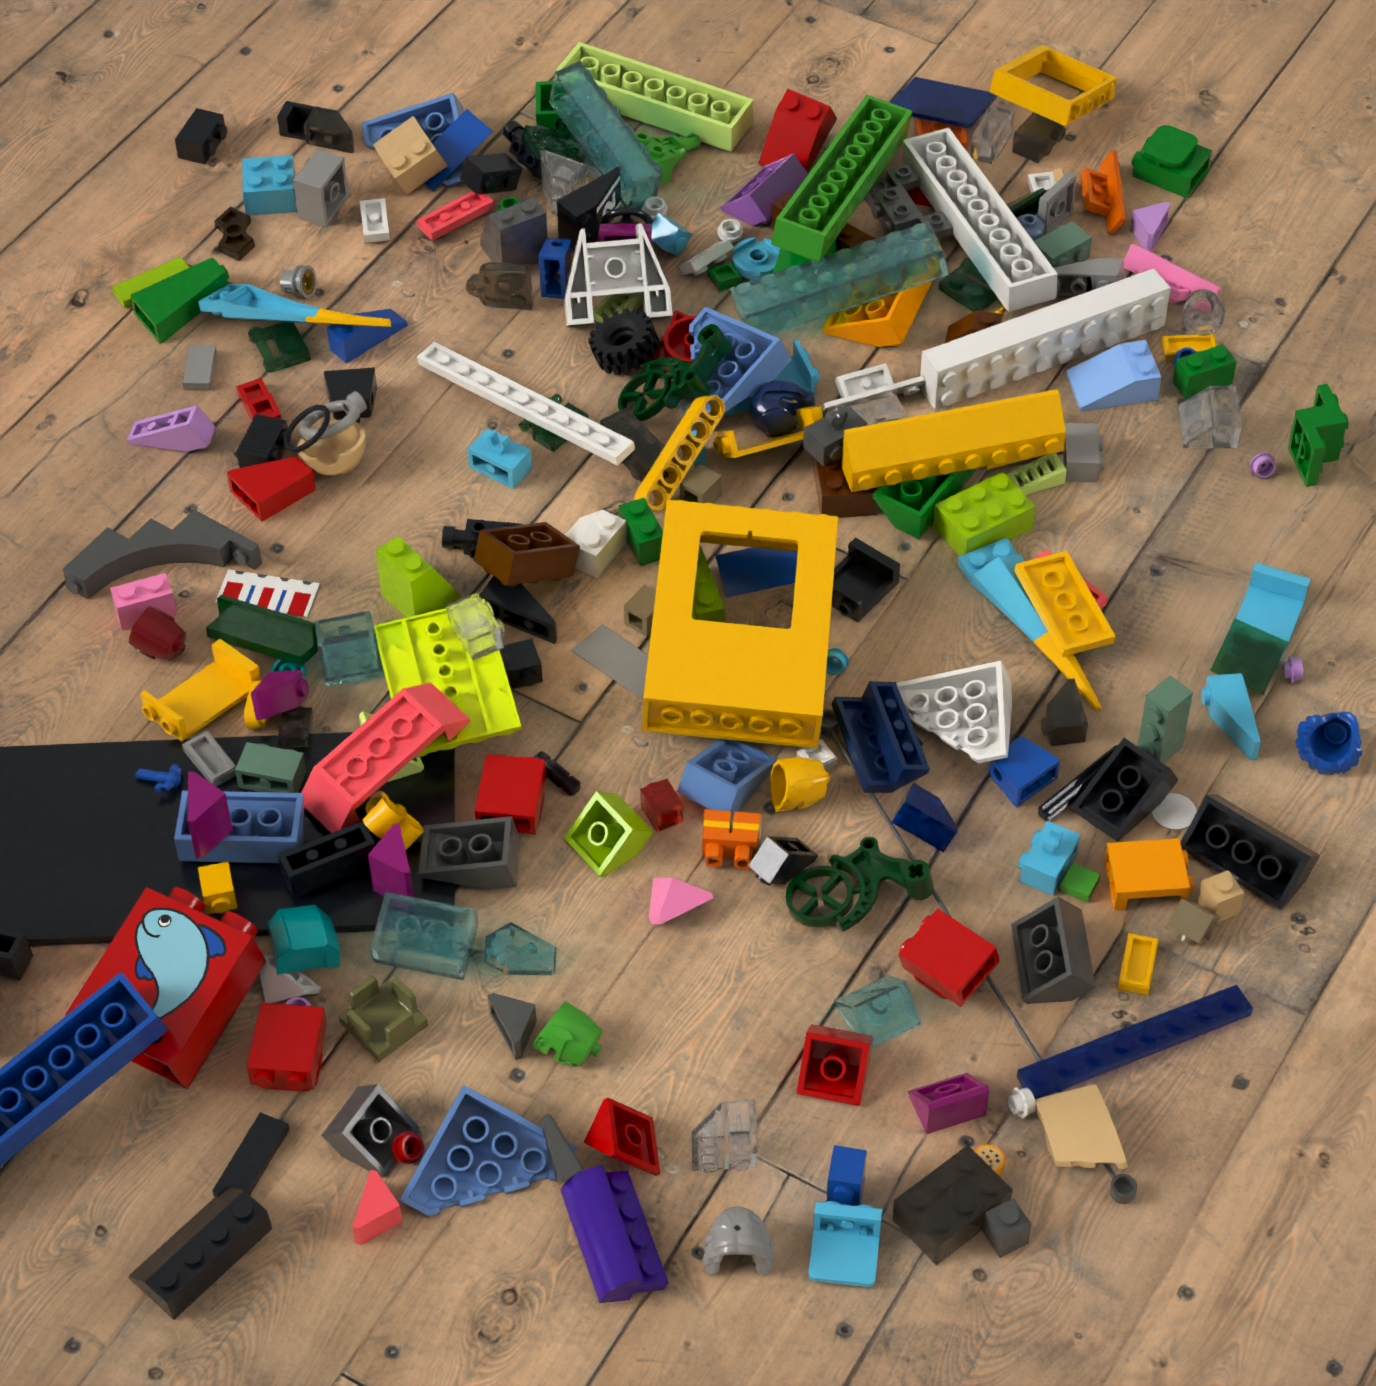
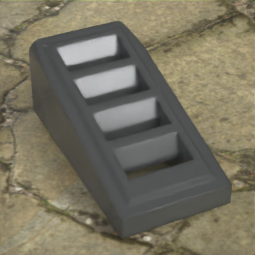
M546 1114L540 1120L556 1182L558 1185H561L575 1174L581 1172L583 1167L551 1114Z

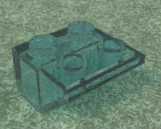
M370 611L313 621L316 626L317 645L326 686L383 676L378 643Z

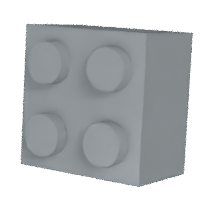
M317 149L311 158L306 160L305 166L299 174L294 176L292 186L295 189V206L300 220L326 227L347 199L349 192L343 156Z

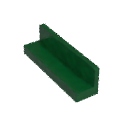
M220 595L217 598L219 617L206 627L207 637L222 639L228 644L299 666H303L318 652L316 626L313 622L225 595Z

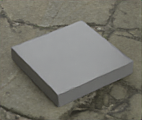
M1070 171L1039 199L1038 217L1044 222V235L1055 230L1072 214L1077 177L1076 174Z

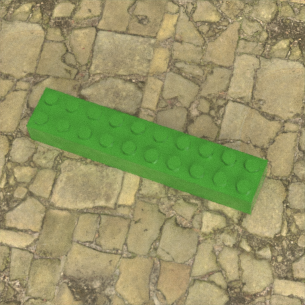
M866 95L776 218L771 245L777 246L784 251L804 256L808 260L820 262L897 152L903 140L906 139L913 111Z

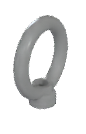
M352 392L347 396L346 400L324 404L329 409L330 414L345 411L347 415L340 421L329 425L319 439L337 435L348 429L357 421L360 413L367 409L363 397L358 392ZM316 410L303 418L299 425V432L304 438L311 439L320 428L311 429L310 427L325 416L324 412Z

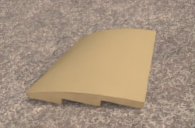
M1096 1084L1035 1099L1036 1112L1044 1126L1047 1149L1056 1167L1082 1166L1084 1168H1095L1097 1163H1116L1118 1169L1128 1168L1116 1128Z

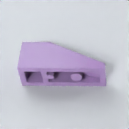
M196 405L135 421L126 441L131 445L188 452L208 447L216 427L200 407Z

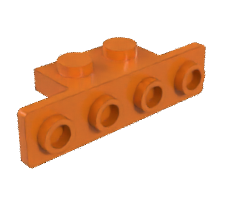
M1111 150L1100 164V173L1086 167L1080 173L1084 208L1092 213L1105 216L1107 232L1112 235L1126 221L1122 179L1119 169L1120 163L1118 161V153L1115 150Z

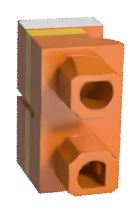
M704 809L702 856H705L706 866L719 867L722 866L723 858L734 859V867L749 870V864L758 852L762 813L734 811L731 833V811Z

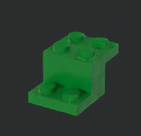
M1328 384L1317 386L1313 407L1295 411L1288 450L1306 487L1317 485L1319 473H1322L1323 469L1322 463L1339 460L1341 448L1344 447L1345 429H1348L1349 425L1347 415L1342 413L1339 407L1337 395L1332 393Z

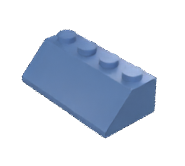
M182 790L174 837L179 861L279 863V854L303 845V793L222 791L226 794L233 831L204 857L196 858L188 825V791Z

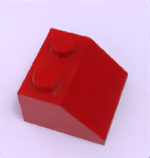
M811 1024L806 1032L796 1094L860 1106L874 1036Z

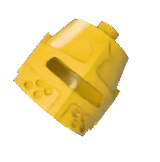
M803 757L777 759L772 767L770 776V795L776 812L791 811L795 807L805 809L818 803L820 799L825 797L830 777L820 760Z

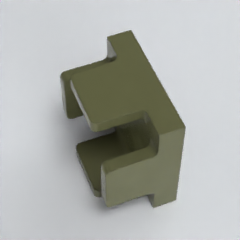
M371 976L349 992L350 1007L339 1015V1022L378 1062L428 1026L427 1018L417 1009L414 993L397 977L392 979L391 983L387 980L378 987L377 979Z

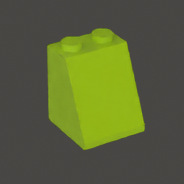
M399 536L375 550L381 595L406 618L444 609L460 599V594Z

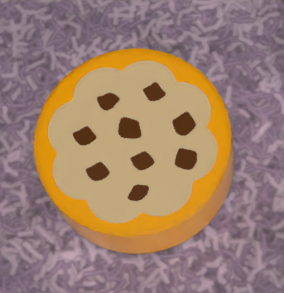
M981 1145L973 1152L972 1169L982 1178H995L1004 1169L1005 1156L994 1145Z

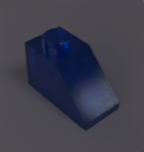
M915 783L911 785L901 800L891 822L943 853L958 832L957 825L940 798Z

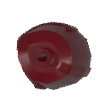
M149 606L132 627L129 644L149 658L155 659L156 657L170 661L177 654L181 655L186 648L184 644L186 632L174 621L175 618L156 607Z

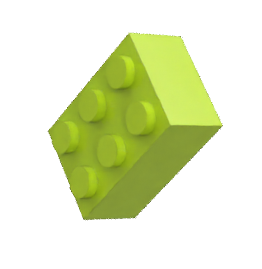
M1000 472L934 505L933 528L961 556L1006 537L1010 540L1033 529L1035 505L1004 472Z

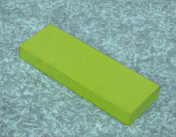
M178 257L112 286V293L122 306L127 308L132 305L131 294L188 269L189 266L181 257Z

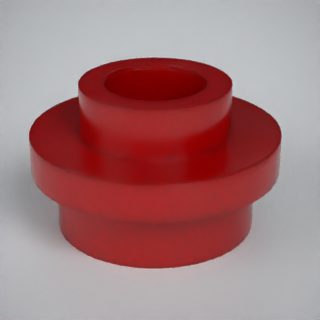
M411 1131L399 1133L392 1144L394 1157L402 1164L417 1162L424 1152L422 1139ZM405 1143L408 1145L407 1153L405 1151Z

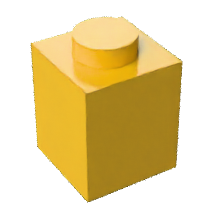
M228 861L198 867L207 914L224 913L228 910L237 909Z

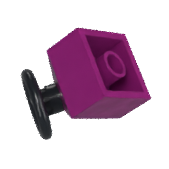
M623 207L613 209L602 218L599 229V242L637 239L636 225L641 223L631 218L632 215L644 220L645 224L642 223V226L652 246V218L646 212L636 208ZM623 215L619 222L609 224L612 218Z

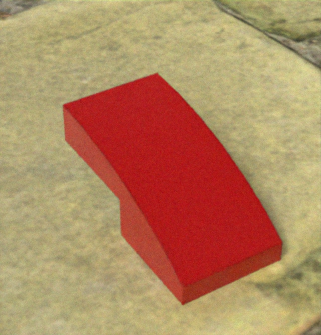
M262 378L236 386L237 393L252 420L255 414L281 418L277 404L272 394H269Z

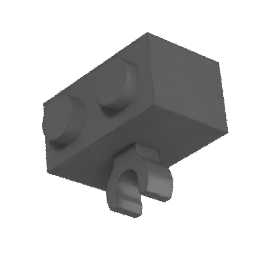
M840 405L833 413L828 411L825 417L804 428L803 447L824 467L843 456L844 430L867 426L868 423L849 405L844 407Z

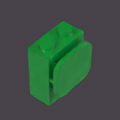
M1169 125L1160 126L1151 137L1147 138L1141 151H1137L1132 159V165L1134 166L1133 177L1187 198L1208 172L1212 150L1197 145L1198 139L1193 134Z

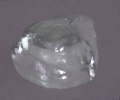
M1199 289L1189 295L1182 313V324L1185 329L1194 335L1208 336L1214 334L1224 323L1225 306L1214 292L1207 289Z

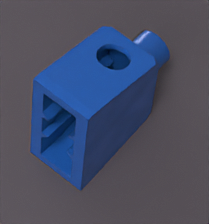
M1019 737L1009 744L1008 758L991 761L989 773L991 778L1017 808L1058 778L1060 760L1027 738Z

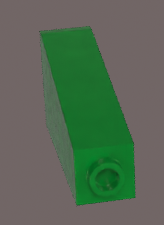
M213 257L131 294L134 314L160 344L202 312L200 311L198 301L227 285V279H229L228 271L224 265H219Z

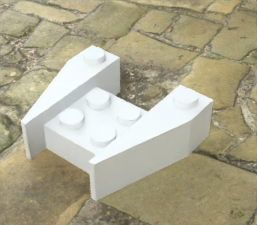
M642 223L636 225L637 239L586 243L585 229L579 231L564 298L566 326L593 324L592 297L642 292L643 309L649 318L673 316L670 287Z

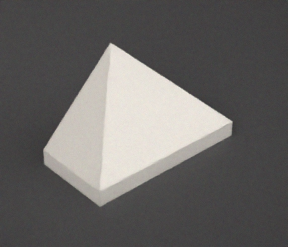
M264 956L266 963L259 974L265 1003H277L293 997H305L320 993L322 988L300 971L277 974L274 956Z

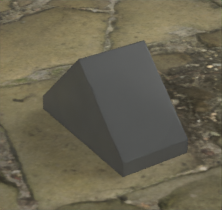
M495 993L487 995L489 1013L515 1060L522 1058L537 1022L535 1004Z

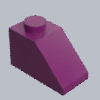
M302 670L269 672L251 692L256 720L269 718L297 708L302 704L309 693L308 682L306 679H303Z

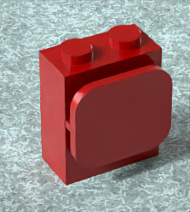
M486 754L475 806V820L512 816L518 833L536 835L545 798L544 788L547 778L545 759L515 757L504 754Z
M938 908L931 916L928 915L924 918L917 933L912 938L904 941L898 953L902 967L913 974L919 984L938 997L951 1000L959 1007L963 1006L1000 962L997 948Z
M261 1002L247 1063L250 1084L275 1090L299 1092L314 1090L318 1083L323 1060L322 1047L327 1027L324 1007Z

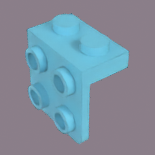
M835 1201L815 1202L809 1279L816 1282L861 1287L874 1286L882 1209H877L870 1205H841Z

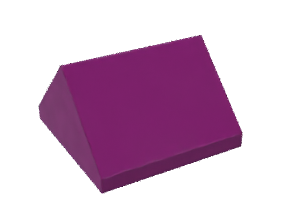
M188 772V825L195 857L202 858L233 831L226 794L196 772Z
M393 824L368 854L373 891L408 909L415 908L408 859L400 824Z
M969 1073L908 1091L910 1100L926 1134L983 1117L987 1114L988 1085Z

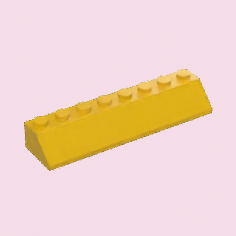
M1058 389L846 429L844 430L842 470L851 492L868 490L1064 451L1066 428L1060 393Z

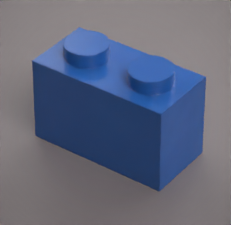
M834 1145L828 1175L827 1201H835L841 1205H861L867 1150Z

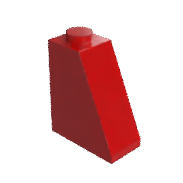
M297 456L233 469L227 472L230 492L261 522L316 490L314 482L315 472Z

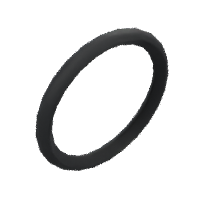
M314 405L302 411L292 421L285 433V447L291 452H300L317 442L329 425V409L324 405ZM316 410L323 411L325 414L324 422L317 433L306 443L297 447L291 446L289 442L290 436L297 424L308 414Z

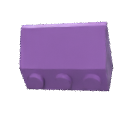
M793 153L764 166L721 207V210L751 226L761 222L765 225L772 221V203L788 192L794 194L808 173Z

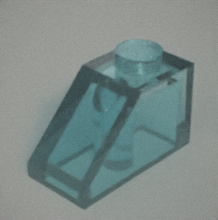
M509 922L486 936L484 963L506 975H553L556 970L557 947Z

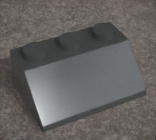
M1056 897L1011 924L1025 1003L1073 1001L1096 988L1081 909L1060 897Z

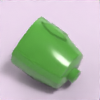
M565 1001L534 1040L532 1047L545 1055L552 1049H555L556 1054L553 1060L560 1064L577 1067L581 1066L590 1055L597 1056L602 1048L598 1041L603 1032L585 1012Z

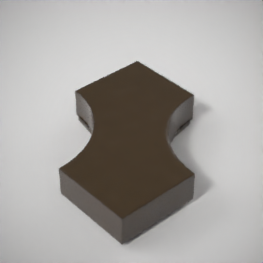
M229 207L214 221L215 228L223 233V238L218 243L219 252L240 261L255 247L253 238L246 233V229L251 223L249 215Z

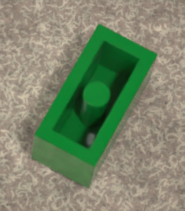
M1224 344L1176 359L1173 383L1185 399L1233 384L1237 361Z
M645 498L618 505L619 517L626 520L627 543L639 565L642 566L660 560L663 530Z

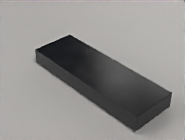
M260 1112L212 1190L213 1196L216 1197L227 1186L245 1190L251 1195L290 1130L289 1124Z

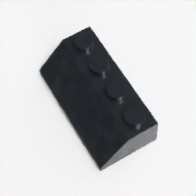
M1218 794L1205 796L1180 842L1182 850H1186L1188 854L1219 873L1229 870L1239 885L1279 909H1283L1306 882L1320 857L1319 854Z
M227 1186L129 1275V1279L175 1320L273 1229L268 1212L245 1190Z

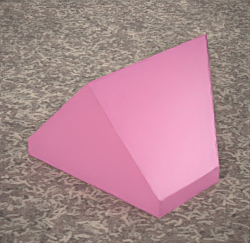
M653 878L649 910L650 923L663 924L714 897L709 891L675 878Z

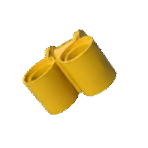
M383 791L376 792L368 800L365 808L367 815L362 820L366 827L379 838H382L393 824L399 823L406 851L424 832L420 823L406 812L405 807L401 804H394Z

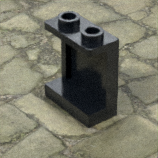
M855 537L848 544V555L834 568L831 606L842 615L859 622L899 583L900 563Z

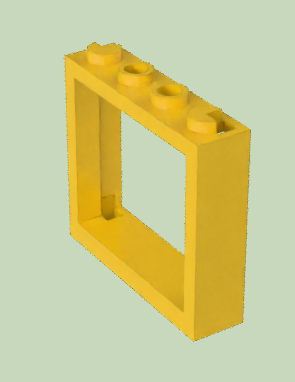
M1040 45L995 69L989 92L1067 126L1111 101L1116 95L1114 89L1118 77L1047 46ZM1042 72L1085 92L1068 100L1026 80Z

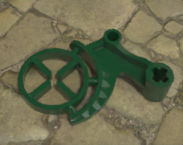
M707 325L699 332L697 339L702 347L694 362L686 363L679 358L664 357L643 364L646 371L631 379L625 385L618 398V409L628 421L642 422L658 414L665 406L669 409H674L680 400L689 397L698 398L710 394L711 389L707 385L709 375L720 363L721 359L729 354L732 348L731 342L717 325ZM662 370H667L671 372L666 375L665 372H663ZM664 379V388L653 390L657 380ZM644 383L643 390L646 392V395L651 400H656L648 408H646L648 402L644 399L645 397L639 391L634 392ZM637 401L633 413L627 412V403Z
M865 837L861 840L860 847L848 856L832 855L829 859L832 867L814 866L798 873L787 887L786 903L791 916L799 923L809 927H825L838 922L841 931L844 932L859 923L870 912L876 902L879 885L882 881L891 880L907 890L908 896L915 900H924L930 897L934 891V885L929 865L925 861L913 860L909 862L902 858L887 856L880 852L876 838ZM844 872L853 876L860 886L852 887L848 876ZM829 876L830 878L821 887L823 904L834 910V912L819 917L809 916L819 905L817 900L818 894L816 888L805 881L814 877ZM840 882L844 883L848 889L847 897L843 904L828 896ZM796 889L811 896V899L799 911L792 905V898ZM854 894H860L855 907L847 915L853 905Z

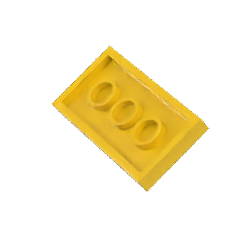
M1068 551L1015 565L1014 572L1061 657L1114 643L1116 636Z

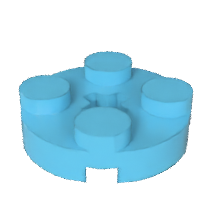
M748 238L739 242L733 250L732 264L742 277L749 279L753 284H760L765 279L772 277L780 248L771 245V239L764 238L763 242L756 241V238Z

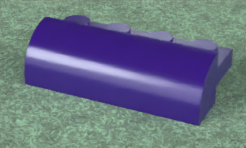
M602 1165L583 1170L568 1179L560 1191L599 1303L630 1300L636 1292L664 1290L669 1282L628 1171L605 1172Z

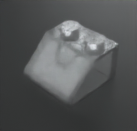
M542 149L540 152L542 190L551 213L557 215V200L588 184L587 165Z

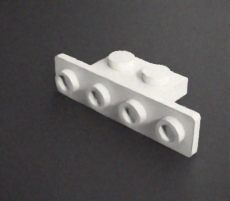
M887 363L838 376L835 382L841 398L824 403L821 407L822 414L824 416L828 411L833 413L840 405L842 407L849 405L851 408L854 407L855 410L866 408L874 401L879 400V403H885L894 399V396L904 394V396L913 395L919 391V388L924 383V377L919 376L893 383Z

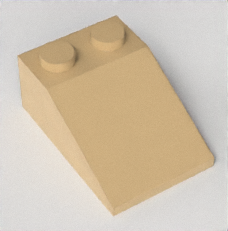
M414 116L373 144L384 164L407 195L448 166Z

